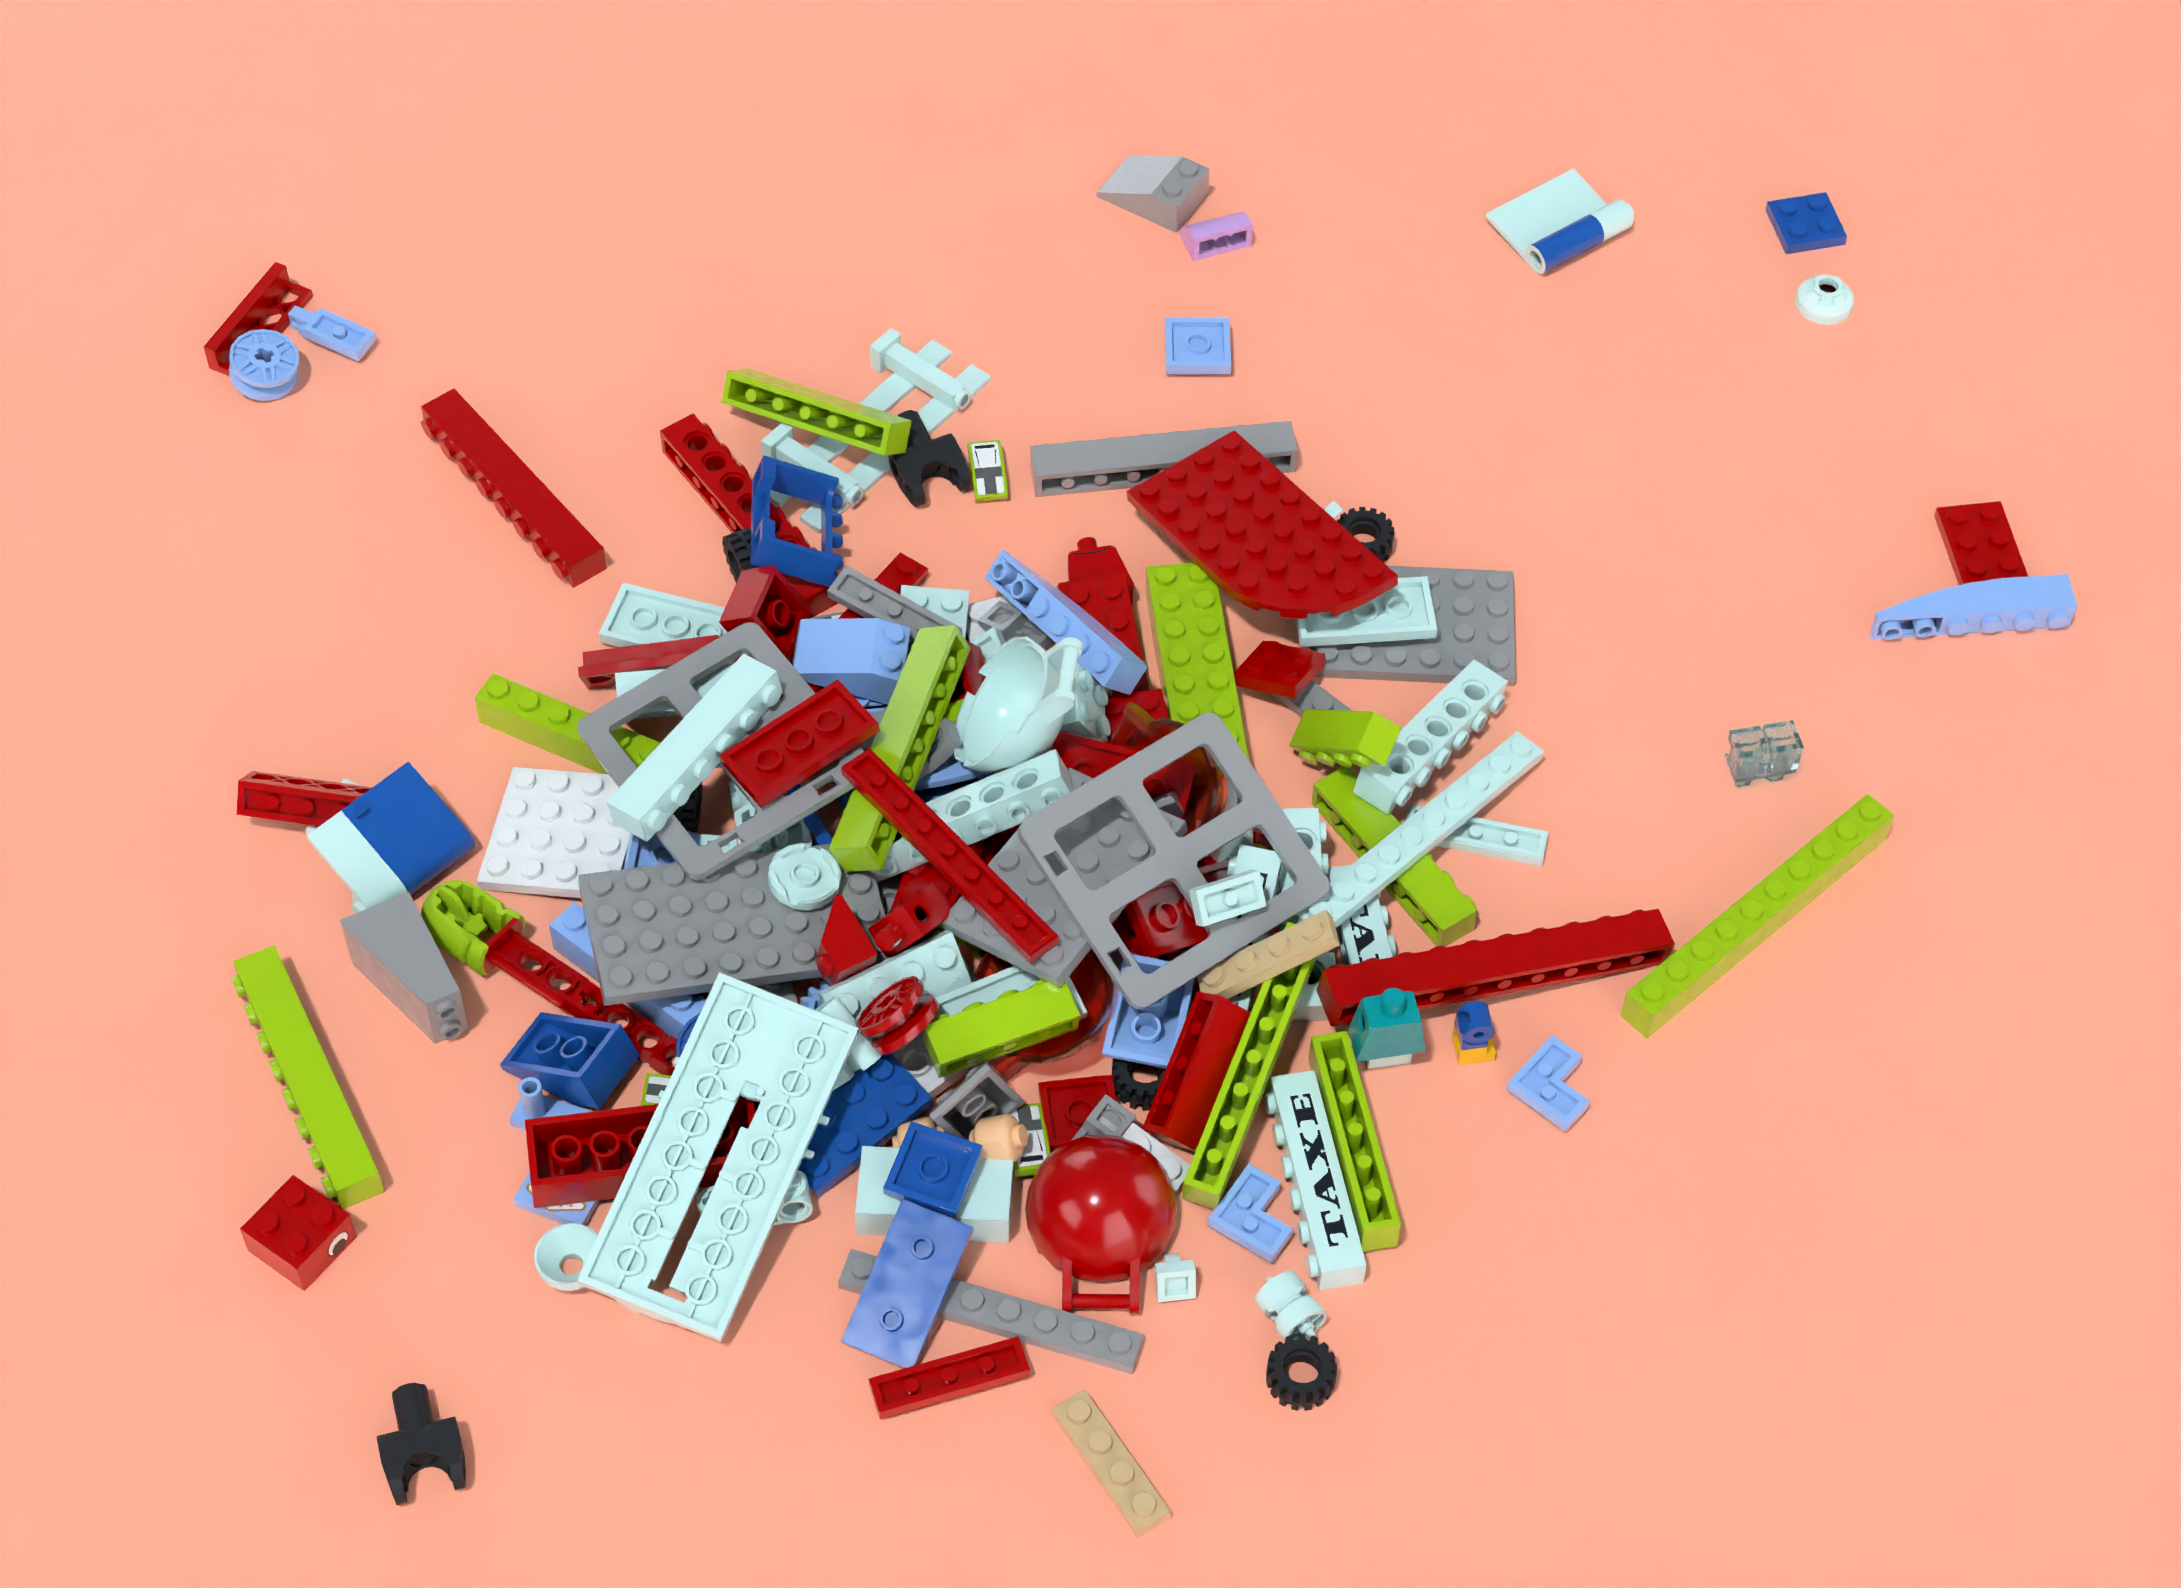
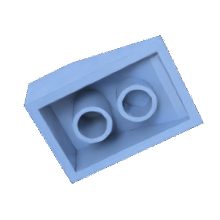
M878 618L801 619L792 666L806 682L826 687L838 679L852 695L888 705L899 680L900 673L906 663L910 627Z
M1131 954L1140 969L1146 974H1150L1170 962ZM1124 959L1121 966V973L1129 967ZM1196 977L1145 1009L1131 1007L1117 987L1102 1056L1166 1068L1191 1008Z

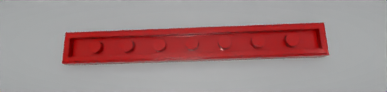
M870 748L841 767L842 775L1030 964L1059 943V936Z

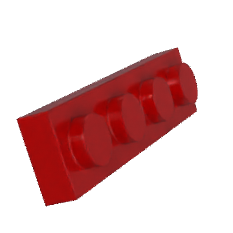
M1019 1336L868 1378L879 1419H884L1030 1377V1368Z

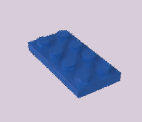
M891 1053L882 1055L866 1070L859 1069L849 1081L832 1091L823 1112V1116L830 1118L826 1126L817 1125L808 1146V1150L815 1152L811 1160L803 1158L798 1168V1171L805 1173L807 1176L809 1189L817 1198L821 1197L860 1165L862 1146L882 1147L893 1136L897 1135V1129L900 1125L915 1120L935 1104L931 1095Z

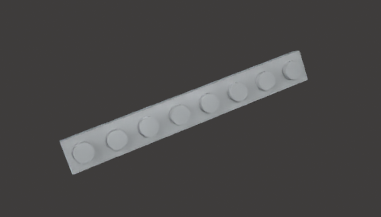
M851 1249L838 1280L839 1289L861 1295L877 1256ZM954 1278L937 1316L941 1319L1009 1339L1019 1336L1020 1342L1128 1374L1133 1373L1144 1341V1334Z

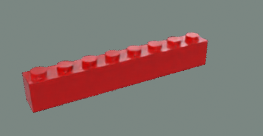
M455 388L421 406L423 415L421 426L425 434L430 439L434 437L439 442L447 458L452 457L457 462L462 474L466 478L471 477L476 482L481 495L484 498L489 497L494 502L498 513L503 518L508 517L512 521L518 535L523 539L526 537L532 543V547L539 558H546L552 570L559 579L562 580L564 578L572 588H575L607 569L604 547Z

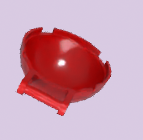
M1106 1134L1082 1136L1056 1148L1036 1170L1027 1192L1025 1206L1027 1229L1038 1253H1041L1054 1268L1062 1271L1063 1311L1071 1313L1072 1309L1129 1310V1314H1139L1140 1272L1146 1270L1161 1254L1163 1255L1175 1230L1177 1216L1175 1191L1163 1165L1143 1146L1120 1136ZM1072 1277L1095 1282L1122 1280L1129 1277V1294L1072 1293Z

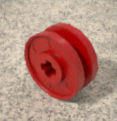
M917 977L903 978L886 988L867 1005L857 1020L856 1027L859 1028V1032L865 1037L873 1036L871 1046L881 1055L892 1053L912 1041L928 1026L939 1009L938 1001L932 995H922L924 985Z

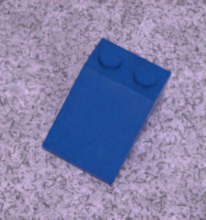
M540 1012L500 1063V1067L502 1070L522 1080L528 1077L538 1079L542 1090L568 1103L600 1109L622 1078L629 1072L640 1054L621 1024Z

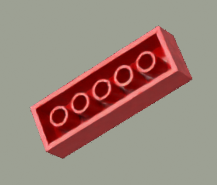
M741 1095L739 1096L699 1184V1188L715 1186L719 1172L724 1166L740 1128L749 1129L755 1115L754 1101ZM658 1104L525 1119L534 1208L615 1199Z

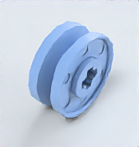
M259 329L248 331L239 336L231 345L229 377L232 385L240 394L252 400L271 401L286 396L296 386L299 371V354L296 345L287 336L277 331Z

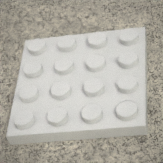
M513 767L476 881L478 887L482 890L581 898L578 875L624 869L630 832L614 824L606 802L619 789L610 775Z

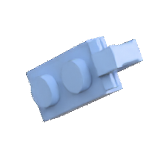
M295 305L288 313L290 327L298 330V333L304 338L356 361H359L376 342L374 331L322 308L312 313Z

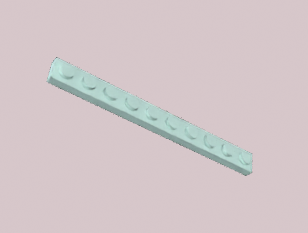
M1518 731L1515 732L1329 882L1330 888L1328 893L1314 904L1291 917V921L1297 924L1327 910L1333 917L1335 928L1338 927L1541 761L1544 750Z

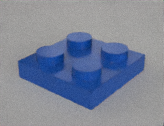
M1826 192L1767 201L1765 211L1785 254L1845 245L1847 235Z
M911 1121L883 1187V1192L886 1195L907 1200L956 1219L982 1155L983 1145Z

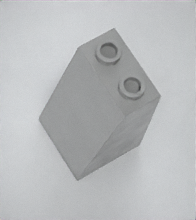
M409 891L340 920L353 966L434 1044L454 1039L462 1032L469 1030L460 989Z

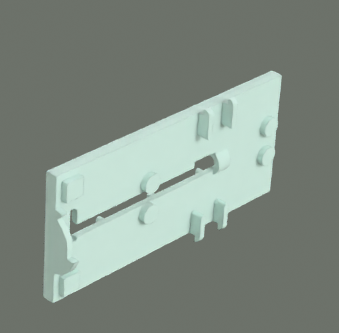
M719 972L680 1058L676 1056L673 1064L676 1067L665 1091L661 1090L658 1098L661 1100L579 1275L578 1284L614 1298L619 1304L639 1315L641 1313L662 1322L676 1324L682 1329L687 1328L722 1342L803 1158L809 1160L813 1158L815 1152L808 1150V1146L818 1124L824 1126L828 1124L830 1118L823 1116V1112L859 1033V1028ZM741 1095L749 1100L760 1102L749 1129L740 1128L669 1285V1288L686 1294L687 1299L684 1303L654 1291L649 1286L651 1281L656 1282L737 1100Z

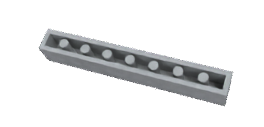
M1270 422L1030 446V469L1035 497L1133 488L1233 430L1282 473L1296 472L1298 449L1292 422Z

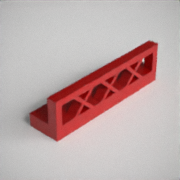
M275 262L203 346L209 369L229 376V355L231 345L235 340L248 331L259 329L277 331L282 334L290 324L288 313L295 305L304 308L313 297L312 290L290 282L287 267ZM287 292L299 296L295 301L281 304V300ZM281 314L278 322L263 324L266 317Z
M719 635L582 652L583 666L578 667V676L588 689L616 685L615 673L667 669L718 639Z
M252 771L238 780L236 815L321 826L372 787Z

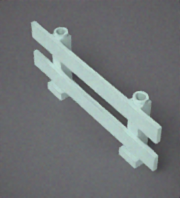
M890 328L870 346L871 368L879 374L883 373L887 368L894 373L859 404L888 413L918 387L934 397L918 411L929 435H931L959 409L965 408L970 399L991 381V376L971 364L956 378H953L939 369L952 356V351L932 339L915 354L901 345V334ZM785 423L778 425L761 440L762 457L763 455L838 477L839 483L834 494L842 497L843 505L839 509L832 508V511L841 515L850 506L856 505L869 489L891 471L889 455L883 456L872 452L846 474L832 465L831 462L844 452L850 444L821 436L809 448H806L794 440L793 428ZM770 491V502L780 507L792 498V496ZM814 503L800 516V521L819 534L821 533V505Z

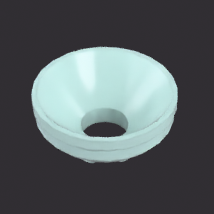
M1822 274L1810 277L1801 283L1796 293L1795 305L1802 316L1814 323L1837 324L1847 319L1851 314L1854 305V295L1851 288L1837 276ZM1822 284L1831 285L1836 288V291L1827 293L1822 291L1819 286Z
M576 1223L561 1224L547 1231L539 1239L534 1252L535 1267L543 1281L559 1290L572 1291L583 1288L584 1286L578 1284L577 1281L582 1269L574 1275H567L561 1271V1266L566 1260L573 1258L580 1260L584 1267L598 1234L588 1226Z

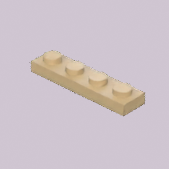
M1324 910L1225 958L1197 976L1200 991L1229 999L1339 946L1340 943L1333 917L1327 910Z
M1085 1389L1051 1408L1052 1417L1137 1538L1171 1519L1170 1509Z

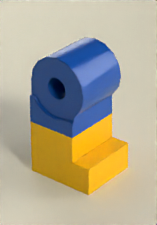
M1476 1001L1464 1004L1456 1012L1451 1038L1459 1066L1495 1061L1496 1051L1492 1040L1495 1031L1488 1005L1485 1002Z

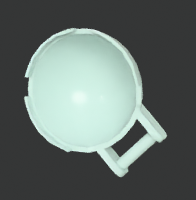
M1024 636L1015 637L997 649L979 671L986 678L976 695L967 691L956 720V728L958 729L962 745L958 749H954L955 759L964 762L963 766L972 770L999 773L1044 754L1053 744L1061 730L1066 712L1074 707L1075 694L1072 692L1076 662L1077 658L1082 655L1083 643L1079 639L1068 637L1046 651L1036 642Z

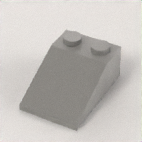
M1128 155L1097 191L1096 197L1177 233L1208 196L1210 168L1183 156Z
M986 1060L982 1065L972 1068L958 1087L943 1094L938 1100V1105L931 1110L929 1116L948 1134L969 1141L970 1132L974 1129L979 1119L1012 1114L1025 1101L1001 1073Z

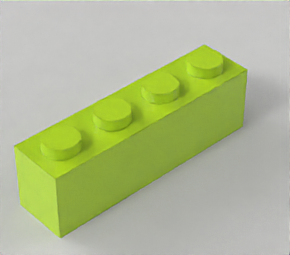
M1305 709L1289 747L1300 752L1298 758L1312 765H1317L1318 762L1334 767L1335 763L1351 768L1352 764L1369 769L1370 765L1385 766L1402 727L1374 711Z
M1040 979L1031 988L1023 991L1009 990L999 995L997 1000L986 1004L975 1002L966 1006L962 1010L963 1012L951 1016L948 1014L935 1016L923 1030L922 1039L938 1078L981 1064L986 1060L989 1061L1078 1029L1080 1013L1066 981L1059 988Z

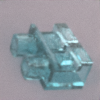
M1794 720L1763 725L1762 730L1760 726L1729 730L1728 741L1731 750L1730 753H1725V757L1735 786L1743 787L1749 786L1752 780L1765 778L1773 782L1783 780L1786 774L1796 773L1804 746Z

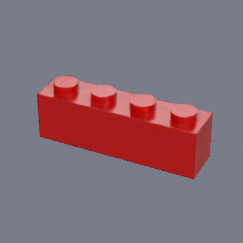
M1197 991L1142 1127L1144 1131L1172 1146L1196 1151L1251 1013L1222 996Z

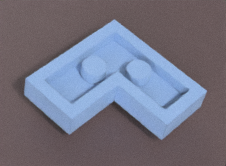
M1554 1035L1508 1081L1506 1088L1507 1091L1564 1132L1588 1109L1590 1100L1563 1082L1581 1063L1582 1055Z
M1251 1164L1246 1166L1209 1216L1207 1225L1270 1263H1273L1292 1237L1293 1232L1292 1227L1264 1212L1280 1190L1281 1182Z

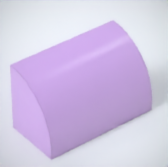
M1241 211L1183 226L1180 229L1179 236L1192 261H1197L1251 247L1253 223L1249 216Z

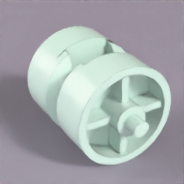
M1289 1270L1275 1277L1269 1276L1265 1280L1267 1283L1256 1294L1255 1303L1266 1317L1275 1320L1276 1330L1285 1341V1337L1291 1335L1296 1340L1298 1339V1334H1305V1339L1308 1337L1310 1339L1311 1336L1316 1337L1315 1332L1325 1322L1327 1313L1315 1298L1306 1294V1286L1296 1272Z

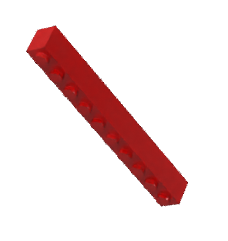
M1639 909L1626 915L1615 917L1606 915L1593 921L1582 923L1573 921L1560 927L1549 929L1540 927L1527 933L1516 935L1507 933L1494 939L1483 941L1470 940L1464 944L1450 947L1436 946L1428 951L1417 953L1403 952L1395 957L1379 960L1377 958H1370L1361 963L1346 966L1342 964L1333 965L1323 970L1316 991L1330 1026L1351 1023L1361 999L1383 995V992L1389 988H1397L1402 992L1412 991L1418 1010L1657 966L1669 957L1675 943L1659 909L1648 911Z

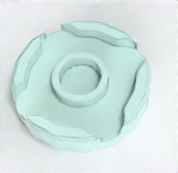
M799 843L788 845L775 854L769 866L767 882L771 893L779 902L792 909L807 911L821 908L833 900L839 890L841 870L838 861L829 851L821 847L820 850L811 848V844Z

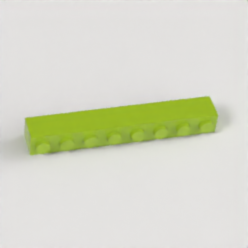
M956 625L919 629L879 725L880 731L876 733L870 747L913 791L971 649ZM854 787L835 835L831 840L829 851L845 872L882 870L898 830Z
M1287 922L1285 929L1295 924ZM1318 956L1263 982L1184 1179L1183 1199L1213 1210L1221 1202Z
M275 945L234 960L233 964L237 975L231 977L233 986L239 998L246 996L248 1004L243 1005L251 1026L258 1023L261 1032L256 1033L263 1053L271 1052L274 1060L269 1061V1066L276 1082L283 1080L287 1087L281 1090L289 1111L297 1109L300 1117L294 1119L302 1140L310 1138L313 1147L307 1150L316 1170L323 1167L326 1176L321 1178V1182L328 1198L336 1197L340 1207L346 1209L384 1193L377 1167Z

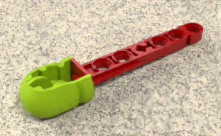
M447 881L434 888L428 894L421 908V916L439 948L460 962H467L468 967L481 976L488 974L497 966L558 1008L564 1009L576 1018L608 1022L615 1017L625 1019L628 1025L623 1027V1029L640 1054L638 1059L650 1062L649 1067L658 1073L672 1076L675 1067L669 1065L666 1060L671 1056H677L676 1043L678 1039L672 1035L667 1038L660 1027L623 1003L604 1006L601 989L523 936L525 919L522 915L511 908L505 909L504 903L467 881ZM488 928L494 931L495 935L485 944L478 940V938ZM534 960L539 962L542 967L535 971H529L522 967V964L526 961ZM563 979L570 983V987L564 990H557L551 986V982ZM646 1036L654 1038L657 1044L646 1048L640 1046L637 1040Z

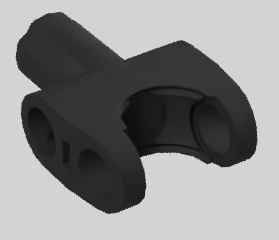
M907 410L898 414L899 417L912 421L906 453L889 455L888 459L891 471L909 502L915 507L925 504L926 499L922 484L925 480L932 477H942L949 480L953 486L956 485L959 491L970 488L968 468L955 437L949 433L931 439L917 411Z
M413 1382L399 1386L392 1392L398 1431L376 1436L381 1464L396 1505L407 1503L406 1492H408L412 1476L419 1470L428 1467L442 1469L448 1475L450 1481L453 1482L454 1490L466 1488L465 1456L456 1417L434 1421L425 1384Z

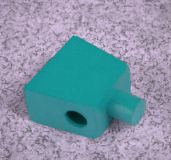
M1389 988L1383 992V995L1361 999L1348 1029L1356 1062L1425 1052L1422 1022L1412 991L1402 992L1397 988Z

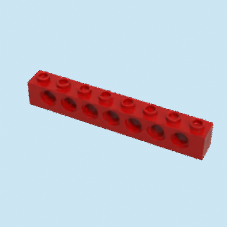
M692 413L661 429L662 452L731 533L748 527L751 528L752 480L745 466L741 463L737 464L732 458L729 448L724 443L720 444L716 440L710 426L706 422L702 423ZM770 502V520L775 521V538L810 548L805 542L800 529L797 526L792 527L786 520V516L780 506H774ZM781 573L810 607L811 611L807 619L813 618L839 604L828 598V586Z

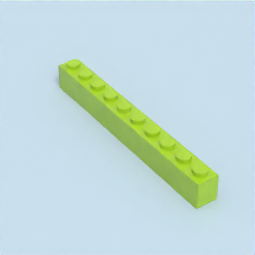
M1867 793L1628 990L1620 1016L1648 1039L1883 843L1888 837L1895 815Z

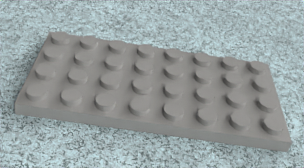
M830 844L811 846V848L820 850L821 847L829 851ZM780 850L744 854L700 880L689 878L678 863L578 875V886L604 1006L710 992L719 972L752 986L823 977L817 968L815 960L834 898L821 908L807 911L792 909L779 902L771 893L767 878L772 859ZM839 864L841 878L839 890L835 897L842 894L878 954L875 962L876 965L888 959V957L877 947L875 940L868 931L872 924L885 915L875 875L870 871L845 872Z

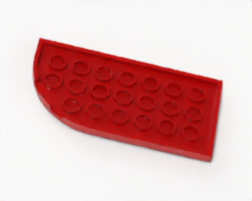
M1235 430L1126 491L1127 500L1227 594L1253 610L1259 611L1261 608L1280 612V617L1307 619V614L1330 611L1332 616L1360 607L1398 585V575Z

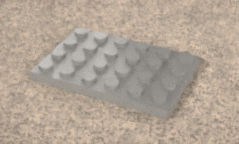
M1387 565L1398 575V578L1428 576L1438 629L1437 637L1309 646V649L1312 651L1325 653V666L1315 677L1450 683L1470 662L1476 660L1508 681L1506 686H1514L1516 673L1513 571Z
M1072 768L1068 769L1073 790L1093 779ZM1115 798L1054 834L1055 840L1086 887L1092 891L1097 890L1153 856L1151 846L1121 801ZM1159 809L1173 832L1178 837H1183L1188 830L1186 821ZM1017 829L990 861L988 866L1059 936V943L1030 964L963 896L950 909L949 917L941 922L943 930H949L953 935L1060 988L1091 950V946L1021 842ZM1054 853L1045 857L1057 877L1065 871ZM1126 906L1109 916L1111 924Z

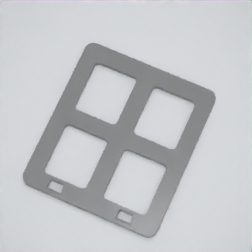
M749 622L736 627L583 717L577 725V731L586 746L620 788L637 767L611 735L612 731L664 701L669 702L683 719L702 699L692 687L693 683L743 653L750 655L753 659L777 671L783 691V698L774 706H771L760 717L756 726L751 731H748L739 742L811 697L815 692L761 627ZM860 745L854 747L836 759L839 764L835 768L788 796L780 795L762 808L757 805L720 761L715 768H722L757 811V814L705 846L697 845L674 814L667 819L665 826L656 832L655 835L689 878L695 880L704 879L853 789L854 786L842 775L841 767L863 753L864 750ZM833 780L837 784V786L822 795L818 794L817 789ZM736 838L742 842L726 853H723L721 847Z
M1214 713L1200 715L1026 818L1018 829V836L1127 1003L1135 1009L1149 1007L1323 898L1330 888L1327 876L1222 719ZM1198 747H1204L1209 751L1239 796L1240 802L1188 835L1178 837L1144 788L1143 780ZM1115 798L1121 801L1151 846L1153 856L1097 890L1092 891L1086 887L1055 840L1054 834ZM1252 828H1259L1293 877L1294 885L1268 900L1266 907L1253 910L1239 919L1229 918L1204 926L1208 933L1206 940L1150 974L1144 973L1111 925L1109 916L1168 880L1176 884L1193 910L1189 889L1207 884V881L1197 867V862ZM1053 853L1065 869L1058 877L1045 859V857ZM1116 949H1118L1129 966L1122 973L1109 956Z

